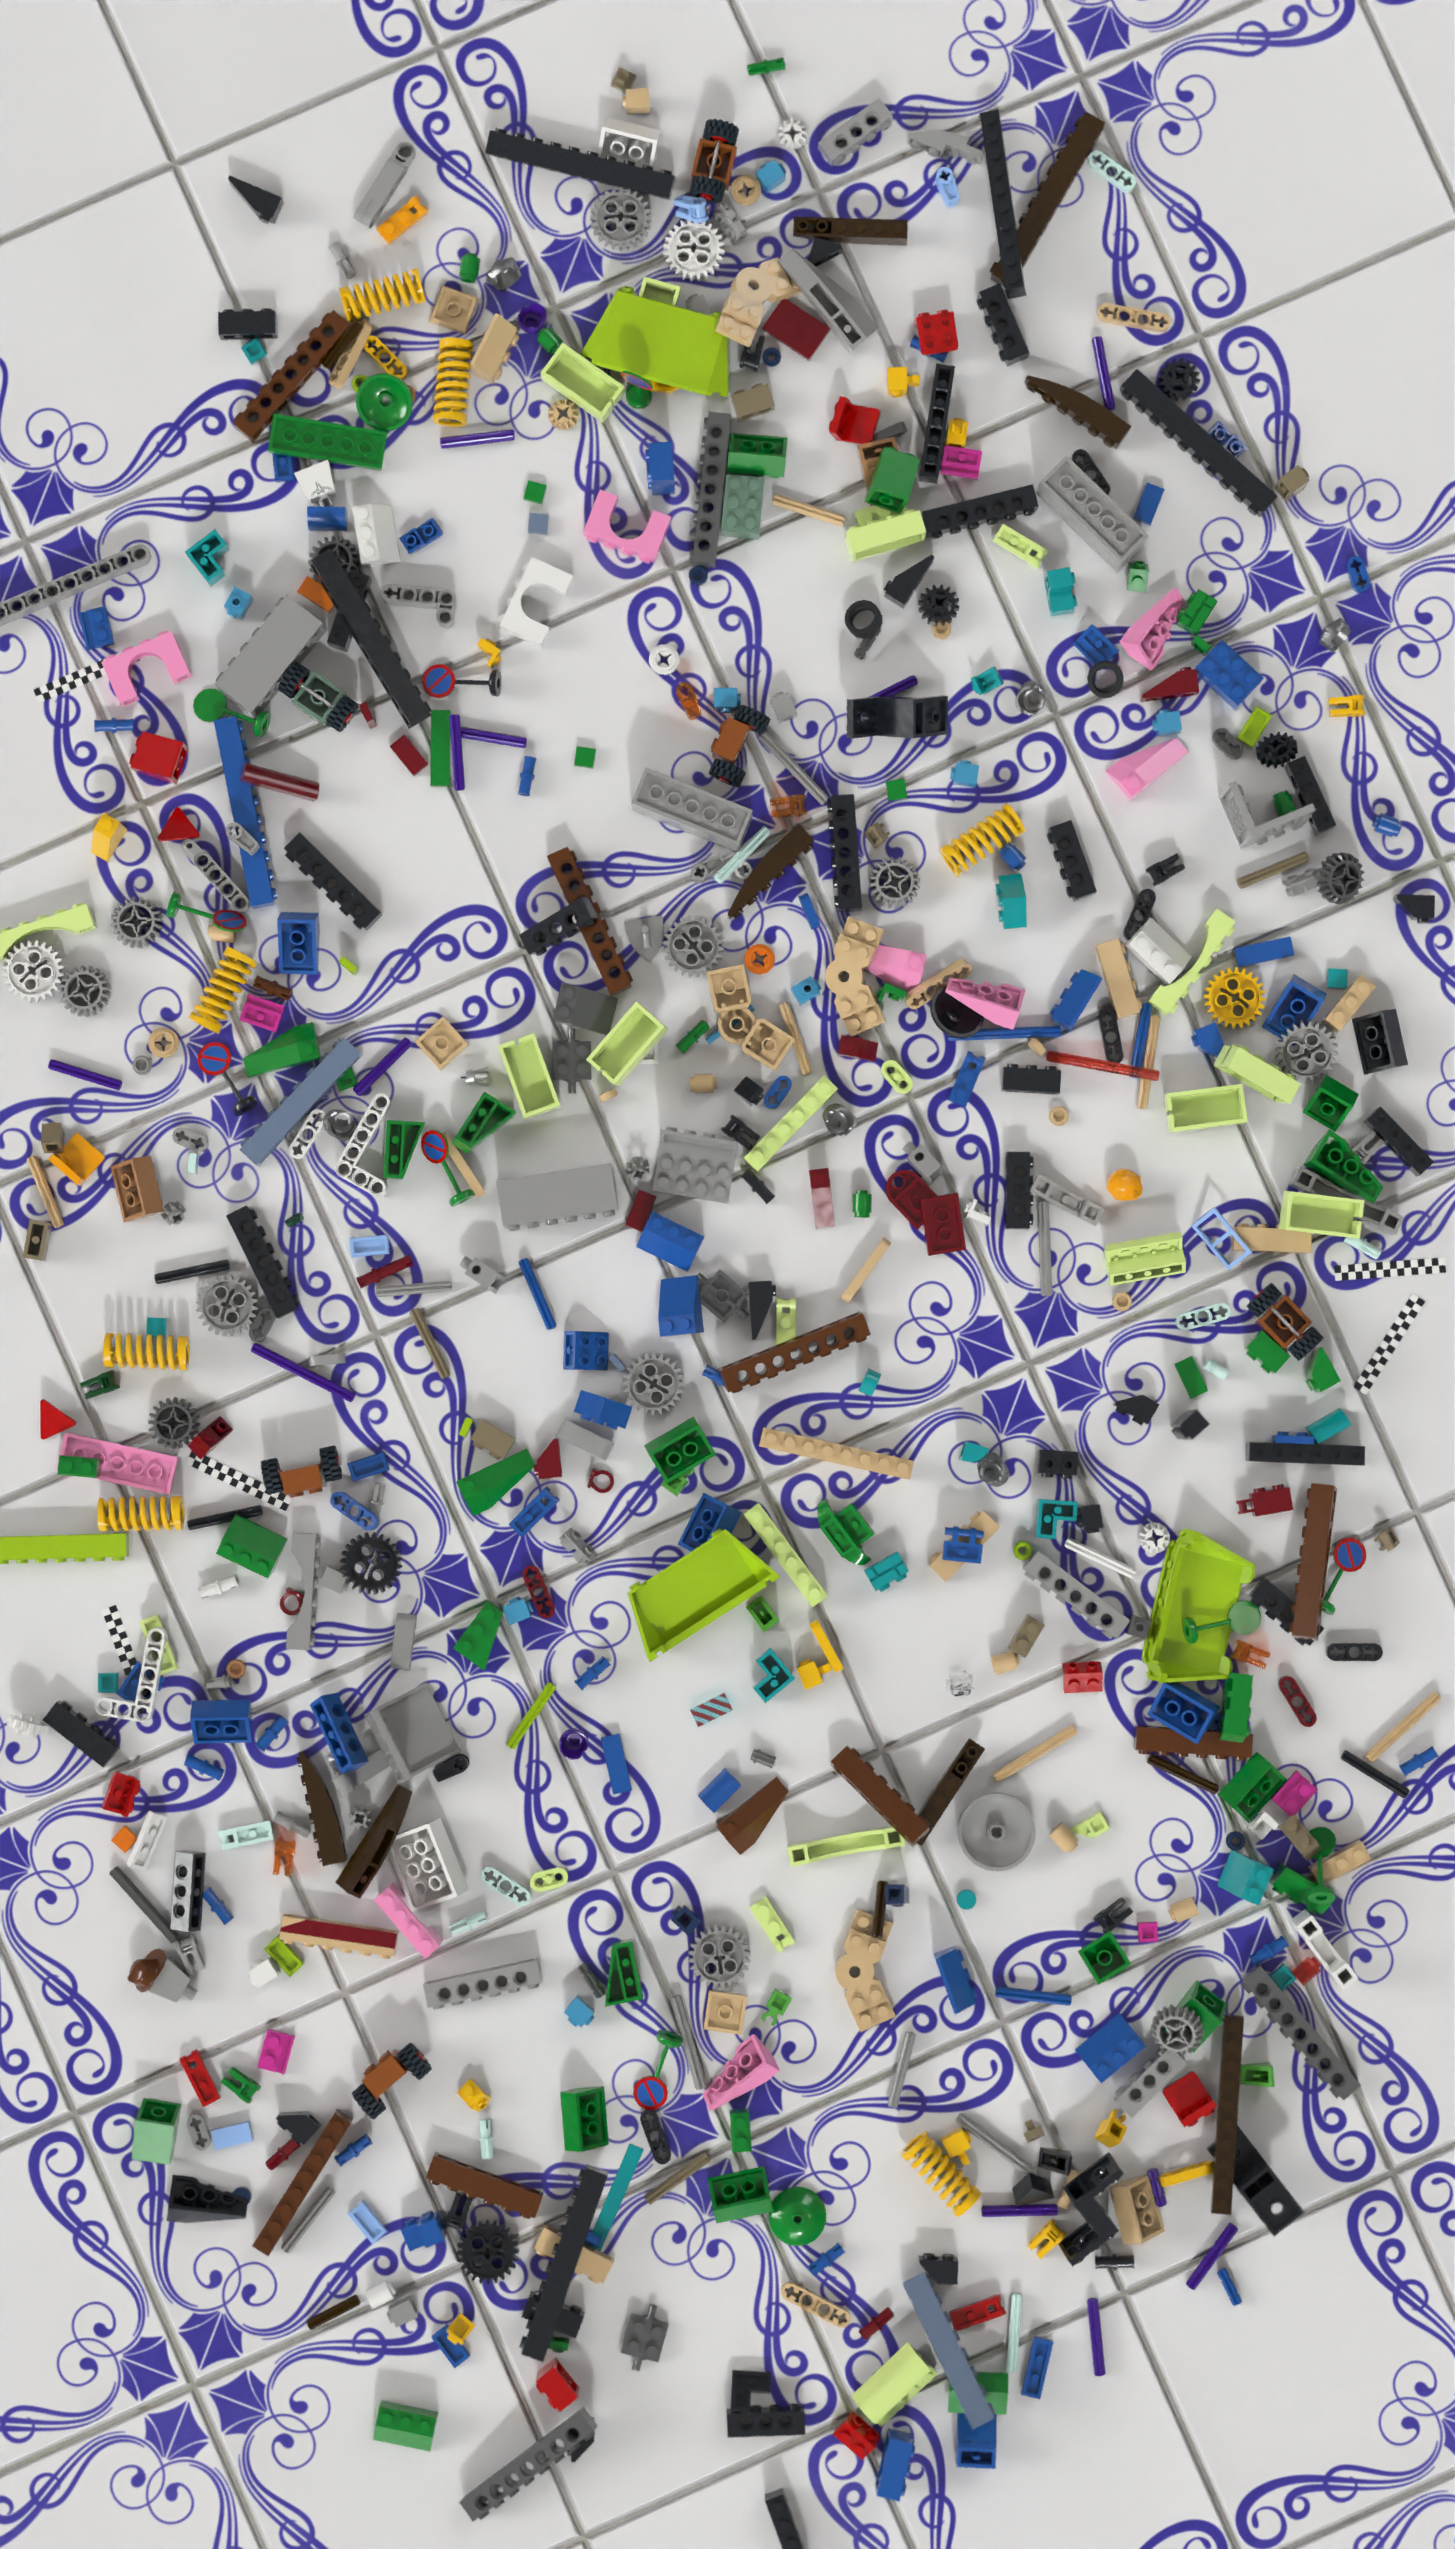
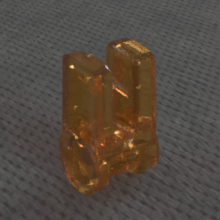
M687 682L680 683L676 689V696L689 720H694L701 716V709L693 687ZM683 688L686 691L689 690L688 696L681 694Z
M798 794L770 799L771 806L781 807V805H790L788 809L773 810L771 817L807 815L804 804L806 795Z
M1237 1639L1235 1651L1230 1657L1265 1669V1663L1251 1658L1249 1654L1256 1653L1258 1656L1269 1658L1271 1653Z
M281 1838L276 1839L273 1875L279 1874L282 1856L286 1857L284 1875L287 1877L291 1876L296 1851V1840L289 1842L282 1841Z

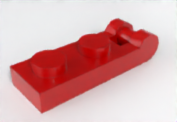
M196 2049L191 2052L192 2054L184 2055L179 2060L202 2106L205 2107L220 2099L221 2095L202 2060L200 2052ZM195 2061L197 2066L191 2068L190 2063Z
M995 2294L989 2298L948 2311L954 2329L959 2331L1005 2315L1006 2311L1001 2305L1000 2301L1002 2299L1000 2294ZM993 2305L995 2310L989 2312L988 2306Z

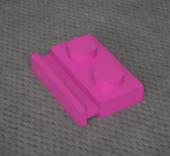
M945 445L940 474L978 480L982 451Z
M248 994L239 1020L277 1033L285 1006Z
M1296 1770L1271 1800L1291 1817L1293 1814L1296 1815L1318 1789Z
M268 2029L257 2068L284 2075L295 2036Z

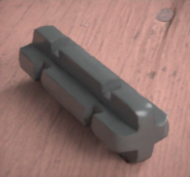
M881 629L876 635L861 641L860 647L854 652L855 657L861 660L864 658L866 651L870 649Z
M586 1962L578 1966V1971L581 1975L583 1974L584 1980L589 1988L593 1990L597 1999L605 1994L602 1986H599L600 1983L593 1972L589 1970L588 1964Z

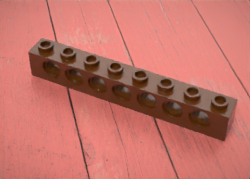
M334 310L331 313L325 314L319 327H314L309 333L310 337L298 345L297 352L285 360V365L282 369L274 372L272 380L261 387L259 390L260 394L248 402L246 410L243 413L237 414L233 423L235 428L254 443L273 421V415L279 414L319 369L323 359L349 327L350 323ZM331 329L334 331L331 336L324 335L326 330ZM314 344H321L319 350H313L312 346ZM302 358L309 359L308 363L304 365L299 362ZM295 372L296 376L293 379L287 378L288 373ZM278 386L284 387L281 393L274 392L275 388ZM266 400L271 401L269 407H263L262 403ZM252 415H258V420L254 422L249 420Z
M567 846L548 855L547 859L568 905L581 897H588L598 916L594 925L587 928L582 927L580 931L610 996L631 988L633 979L630 972H625L622 966L625 964L622 955H617L614 949L617 947L613 936L610 938L608 936V924L605 919L601 920L598 914L601 913V909L598 903H593L591 896L594 894L589 884L585 886L583 879L586 877L582 868H577L575 861L578 859L574 851H569ZM564 865H571L573 869L570 873L565 874L562 872V868ZM578 882L581 885L580 889L572 891L570 889L571 883ZM574 914V918L577 922L578 917L576 914ZM602 934L604 936L603 942L596 943L593 940L594 936ZM610 951L612 958L604 960L601 957L602 953ZM613 968L620 970V975L616 978L609 975L610 970Z
M859 1311L718 1368L725 1389L728 1392L737 1393L743 1390V1386L748 1384L750 1386L757 1385L765 1377L771 1379L778 1376V1372L783 1370L786 1372L791 1371L802 1362L803 1364L811 1363L814 1361L813 1358L817 1356L825 1357L830 1355L834 1349L842 1350L849 1347V1343L854 1341L856 1343L865 1341L867 1339L866 1336L871 1334L863 1313ZM847 1327H851L852 1334L845 1337L844 1330ZM833 1334L835 1336L834 1342L827 1344V1336ZM815 1341L817 1348L814 1351H809V1344ZM793 1349H799V1356L796 1358H791V1351ZM776 1356H781L782 1358L779 1365L773 1364V1359ZM763 1363V1371L757 1373L755 1371L756 1365ZM745 1370L746 1377L739 1380L737 1378L738 1372Z

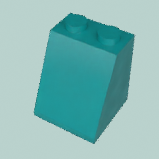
M1231 1850L1217 1886L1259 1906L1274 1869L1263 1862Z

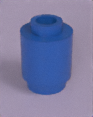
M1380 813L1379 816H1375L1372 826L1375 832L1389 837H1397L1400 833L1402 822H1399L1394 817Z
M1008 843L999 851L1000 858L1012 871L1015 869L1019 871L1026 865L1024 861L1027 858L1015 845Z

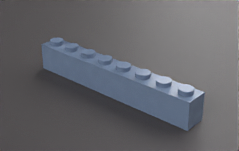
M345 1038L342 1040L338 1039L332 1046L334 1049L329 1054L325 1053L319 1059L320 1064L316 1068L312 1067L306 1073L307 1078L303 1082L299 1081L293 1087L294 1092L290 1096L286 1095L280 1101L281 1106L277 1110L273 1109L267 1115L268 1120L264 1124L260 1123L253 1130L255 1132L251 1138H245L240 1144L242 1147L239 1150L256 1166L259 1167L332 1089L337 1083L338 1078L341 1079L343 1077L344 1071H347L360 1059L362 1053Z
M923 2272L903 2282L902 2285L972 2430L994 2419L993 2414L996 2412L991 2402L987 2404L984 2397L987 2395L983 2385H978L975 2379L978 2377L973 2365L969 2366L966 2360L969 2356L965 2348H960L958 2343L960 2340L959 2335L949 2325L951 2319L947 2311L943 2312L940 2306L943 2303L939 2294H934L932 2290L934 2284L929 2275L926 2276Z

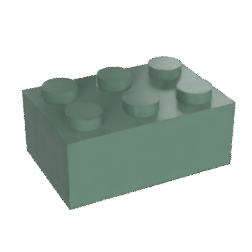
M726 474L721 536L759 540L764 478Z

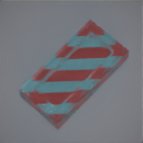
M725 1692L690 1709L698 1727L733 1710Z

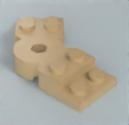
M778 257L762 262L758 268H744L737 274L732 281L731 293L725 300L715 332L746 347H750L765 311L763 306L765 301L775 303L802 293L778 261L780 259Z
M848 916L843 932L839 935L833 951L836 959L826 969L825 981L828 988L837 994L834 1000L835 1006L846 1025L849 1035L853 1037L886 1022L872 987L864 984L865 973L863 970L872 965L885 930ZM845 971L849 974L847 982L841 979V975Z
M744 964L706 972L713 1010L720 1015L717 1028L721 1038L729 1044L741 1045L742 1053L775 1072L796 1039L764 1018L755 1020L754 1015L748 1009L752 1000ZM734 1020H738L742 1023V1027L736 1030L732 1027L731 1023Z
M857 1909L843 1944L846 1953L837 1960L835 1974L839 1984L847 1990L845 1999L860 2032L896 2017L881 1981L874 1978L873 1964L880 1961L893 1922L884 1920L883 1937L879 1939L873 1938L874 1915ZM853 1966H857L860 1969V1973L856 1976L849 1973L850 1968Z

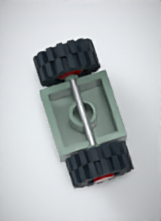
M295 662L291 665V668L289 667L278 685L280 692L290 699L293 698L291 702L296 708L322 726L326 727L328 724L338 732H342L347 727V724L350 723L359 707V704L349 698L343 690L314 670L310 674V670L299 662Z

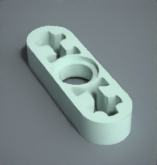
M1096 150L1090 153L1088 166L1124 193H1129L1134 189L1136 178L1133 174L1101 151ZM1099 157L1100 161L1094 164L1093 158ZM1105 162H1107V164L1104 167V170H1101L1102 164L1104 165ZM1109 167H1114L1117 170V174L1109 176L1106 170ZM1120 173H1122V177L1119 179V181H1116L1119 178ZM1129 179L1131 181L1130 185L1124 186V181Z
M1219 1303L1177 1316L1175 1324L1178 1329L1186 1331L1226 1320L1230 1316L1231 1310L1227 1304ZM1220 1306L1222 1309H1226L1224 1317H1221L1219 1314L1214 1316L1215 1320H1212L1210 1308H1212V1312L1218 1311ZM1201 1311L1208 1314V1320L1204 1323L1198 1320V1314ZM1194 1313V1320L1197 1325L1194 1326V1322L1187 1323V1327L1180 1325L1179 1321H1182V1317L1190 1319L1192 1318L1191 1314Z
M487 1866L482 1870L481 1879L485 1884L519 1906L529 1903L531 1893L527 1888L493 1866ZM492 1870L494 1872L493 1876L497 1879L499 1875L502 1876V1878L498 1881L497 1886L494 1885V1883L496 1882L494 1879H486L487 1875L485 1874V1872H490ZM507 1880L511 1883L509 1891L501 1889L500 1884L502 1881ZM515 1886H517L518 1889L516 1891L520 1894L522 1892H525V1897L527 1898V1900L523 1899L522 1901H519V1896L514 1893L513 1897L509 1894H511Z

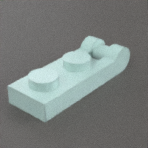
M271 1820L218 1831V1836L221 1837L222 1841L220 1845L221 1850L275 1839ZM228 1835H233L234 1842H229Z

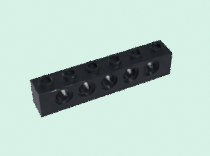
M936 363L918 480L921 482L934 484L938 482L955 366Z
M1032 484L922 511L921 516L926 529V537L937 539L945 533L950 532L951 535L960 533L961 529L965 528L973 530L986 523L987 525H994L998 523V520L1002 519L1010 521L1022 514L1030 516L1035 514L1039 506ZM1014 500H1019L1022 503V506L1016 508L1013 506L1012 502ZM1001 505L1004 510L996 512L994 506ZM978 509H982L985 512V515L979 517L976 515L975 511ZM964 514L967 519L959 521L957 515ZM941 518H945L948 521V524L946 526H942L939 524L938 520Z
M854 794L832 795L831 801H827L828 813L832 812V820H829V832L833 831V839H830V849L834 850L835 858H831L832 869H836V877H833V888H837V896H834V905L838 907L839 912L861 911L862 899ZM839 811H844L847 814V818L840 820L836 814ZM845 830L849 836L841 839L838 836V832ZM847 849L850 855L847 858H843L839 855V851ZM843 868H848L851 871V875L844 877L840 871ZM850 887L853 893L845 896L842 893V889Z
M300 832L284 847V850L287 852L285 856L292 863L296 861L300 865L298 869L305 876L309 874L314 879L312 883L319 890L323 888L328 892L325 896L332 903L337 901L341 905L340 911L346 916L350 914L355 919L353 923L360 930L364 928L367 931L382 916V913ZM303 852L310 853V857L306 861L300 860V855ZM317 865L323 866V871L320 874L314 873V868ZM329 879H336V886L332 888L327 886ZM349 892V900L342 901L340 898L341 894ZM358 905L364 907V911L361 914L354 913V908Z
M246 1205L226 1215L276 1318L281 1319L299 1310L298 1305L300 1301L297 1295H292L289 1289L292 1285L288 1277L283 1276L281 1272L283 1267L279 1259L275 1260L272 1254L275 1252L270 1242L267 1243L264 1238L266 1232L263 1226H258L255 1220L258 1216L254 1208L250 1209ZM246 1222L252 1224V1230L248 1233H245L243 1230V1225ZM255 1239H259L261 1242V1246L257 1250H254L251 1246L252 1241ZM264 1256L269 1258V1264L266 1267L260 1265V1259ZM275 1273L278 1280L275 1284H270L268 1277ZM279 1291H285L286 1299L284 1301H278L277 1293Z
M1246 1442V1461L1365 1466V1446Z

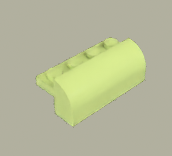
M1171 1232L1165 1235L1105 1245L1104 1259L1110 1286L1186 1273V1260L1182 1249L1181 1232Z
M907 2342L851 2396L863 2413L874 2424L877 2423L882 2427L938 2373L923 2359L918 2350Z

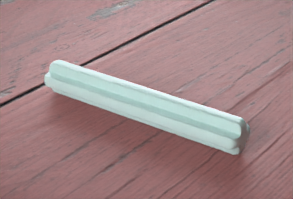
M765 826L762 827L715 874L714 879L719 884L723 883L770 835V830Z
M1019 2293L1011 2295L1006 2369L1009 2372L1017 2371L1022 2295Z

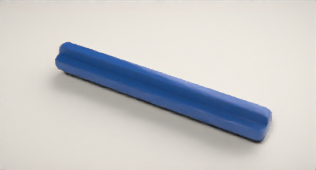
M1143 1003L1140 1011L1130 1069V1077L1139 1078L1141 1075L1152 1005L1148 1003Z
M524 1258L519 1261L520 1268L547 1330H551L556 1327L555 1320L528 1258Z
M997 1986L995 1989V1996L998 1998L1070 2006L1072 2002V1996L1068 1994Z

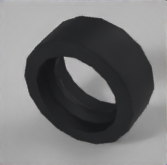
M860 600L851 604L844 616L845 624L850 633L860 639L876 635L883 623L882 614L879 609L868 600ZM864 610L873 612L874 619L869 626L862 629L854 626L853 621L858 613Z
M1107 660L1094 664L1087 676L1088 687L1091 692L1101 698H1110L1118 694L1124 682L1123 672L1120 667L1114 662ZM1102 668H1109L1116 674V684L1110 690H1100L1094 683L1095 674Z

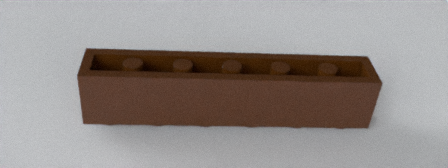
M1135 1725L1134 1749L1138 1750L1139 1754H1150V1751H1158V1755L1169 1756V1752L1177 1753V1756L1180 1757L1196 1754L1197 1758H1208V1755H1215V1759L1224 1760L1227 1759V1756L1235 1757V1760L1246 1761V1757L1252 1758L1253 1734L1249 1733V1737H1246L1243 1743L1220 1740V1731L1207 1730L1200 1742L1196 1744L1168 1727Z
M846 1746L830 1761L831 1766L914 1847L929 1832V1822L922 1815L919 1817L914 1812L915 1808L909 1802L904 1803L900 1799L902 1797L895 1788L891 1790L886 1785L888 1783L882 1775L877 1776L873 1772V1766L868 1761L864 1763L859 1758L861 1755L855 1748L850 1749Z
M436 2152L426 2175L429 2182L434 2185L443 2184L450 2191L458 2192L459 2190L465 2192V2196L476 2199L478 2197L484 2199L483 2202L488 2205L502 2206L501 2209L507 2212H519V2215L526 2219L535 2218L544 2192Z

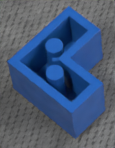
M581 1390L574 1412L581 1414L580 1418L591 1421L594 1418V1423L604 1425V1422H606V1427L617 1430L618 1427L626 1428L632 1406Z
M432 2210L422 2214L420 2219L415 2220V2218H411L405 2221L401 2228L409 2251L424 2245L428 2248L444 2241L447 2234L439 2212L433 2213Z

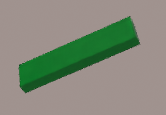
M431 710V787H450V710Z

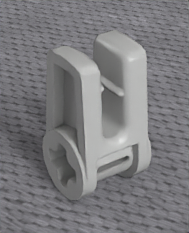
M232 822L227 825L226 835L231 841L250 855H254L258 851L260 845L240 824ZM238 829L239 835L234 834L232 836L233 833L231 832V830Z
M717 854L694 865L691 870L693 882L701 884L714 876L726 864L721 854ZM696 870H699V872L703 871V877L695 876Z
M1374 1130L1370 1131L1360 1142L1351 1148L1354 1154L1359 1156L1363 1165L1385 1143L1383 1139H1379L1368 1150L1365 1149V1145L1373 1140V1137L1376 1135Z
M194 1934L181 1941L179 1939L175 1941L177 1952L188 1975L194 1972V1964L191 1962L189 1953L193 1955L199 1970L206 1968Z

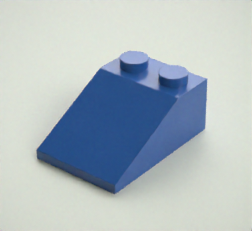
M281 912L277 919L280 974L318 975L319 913Z
M1294 974L1264 1021L1262 1028L1283 1040L1281 1033L1287 1035V1027L1292 1030L1294 1029L1293 1023L1299 1027L1300 1021L1307 1025L1308 1020L1311 1021L1325 1001L1327 994Z
M698 1275L661 1279L658 1312L660 1337L704 1332Z

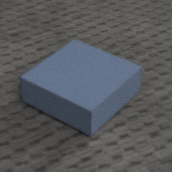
M530 513L528 533L547 535L549 515Z
M615 1353L608 1357L620 1372L626 1369V1366Z

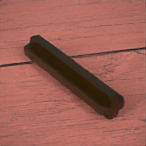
M352 321L323 359L321 364L326 369L332 368L360 331L362 324L359 321Z
M879 1881L877 1883L872 1937L878 1939L883 1937L886 1910L885 1885H888L886 1881Z
M353 2295L308 2319L306 2322L308 2328L313 2330L359 2306L361 2303L359 2297Z

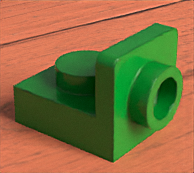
M885 983L884 987H879L876 997H879L878 1003H881L886 993L889 999L898 1002L899 999L903 1001L907 991Z

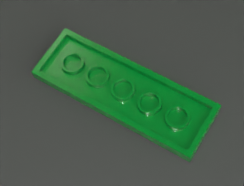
M274 414L268 453L317 461L328 460L330 463L382 471L387 432Z

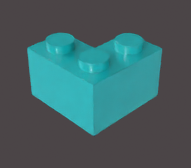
M214 529L186 550L185 553L210 587L226 576L215 560L227 552L229 547L216 529Z
M1070 567L1047 571L1044 583L1050 616L1073 613L1077 606L1076 596L1072 595L1071 591L1075 584L1074 572L1070 571Z
M1022 875L998 876L999 884H995L996 895H998V906L1001 907V910L998 911L999 922H1003L1004 929L1027 927L1026 893Z
M1037 1499L1035 1537L1056 1539L1057 1520L1077 1521L1078 1502Z
M771 1647L756 1659V1662L767 1676L754 1685L753 1689L766 1703L791 1683L795 1677Z

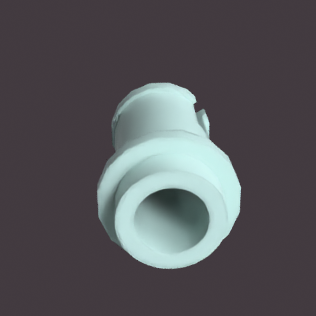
M1208 1359L1203 1367L1207 1373L1210 1372L1222 1380L1229 1373V1369L1216 1363L1215 1359Z

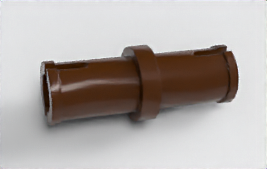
M259 975L255 978L253 987L268 992V995H276L286 1001L291 999L292 989L279 985L277 981L272 982L262 978Z

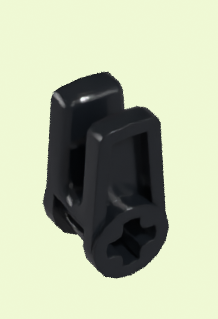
M759 336L755 352L752 353L750 351L752 344L750 347H744L739 368L743 369V367L758 372L765 336Z
M1178 853L1145 869L1146 873H1149L1154 881L1152 883L1154 887L1185 869V866L1180 864L1177 867L1174 866L1169 871L1164 870V867L1174 864L1179 859Z
M731 1115L730 1121L725 1127L721 1128V1131L727 1136L735 1138L734 1140L750 1151L753 1145L747 1139L741 1137L739 1131H743L756 1141L759 1140L760 1136L736 1116Z
M457 1754L436 1767L432 1772L437 1782H441L464 1772L468 1768L470 1761L465 1754ZM457 1759H459L460 1761L463 1760L465 1762L462 1765L463 1768L461 1766H456V1763L458 1762Z
M1123 1897L1093 1917L1094 1921H1098L1103 1928L1104 1934L1112 1931L1120 1922L1133 1913V1910L1127 1907L1122 1912L1120 1911L1118 1915L1112 1917V1914L1126 1903Z
M457 2192L443 2227H451L462 2233L473 2199L467 2197L466 2201H464L465 2205L462 2213L458 2214L456 2210L458 2205H460L462 2194Z

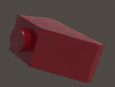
M841 1035L838 1056L875 1062L878 1043L862 1038Z
M559 1438L552 1440L537 1459V1464H534L535 1476L538 1475L539 1479L563 1477Z

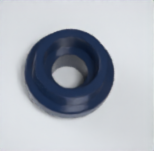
M767 348L762 354V360L765 365L775 367L781 361V353L776 348ZM774 355L775 359L771 361L768 357Z
M1238 1831L1230 1832L1226 1837V1845L1233 1851L1241 1850L1245 1845V1837ZM1234 1837L1239 1839L1237 1844L1232 1843Z

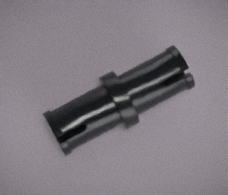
M750 1168L741 1175L751 1186L753 1193L756 1192L766 1204L775 1197L764 1185L765 1182L763 1180L760 1181Z
M1112 2254V2256H1095V2269L1113 2268V2270H1117V2268H1135L1134 2255L1116 2256V2254Z

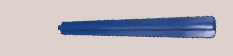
M1019 1027L1013 1030L1009 1028L980 1029L974 1036L966 1039H958L947 1035L949 1041L1060 1037L1061 1027Z

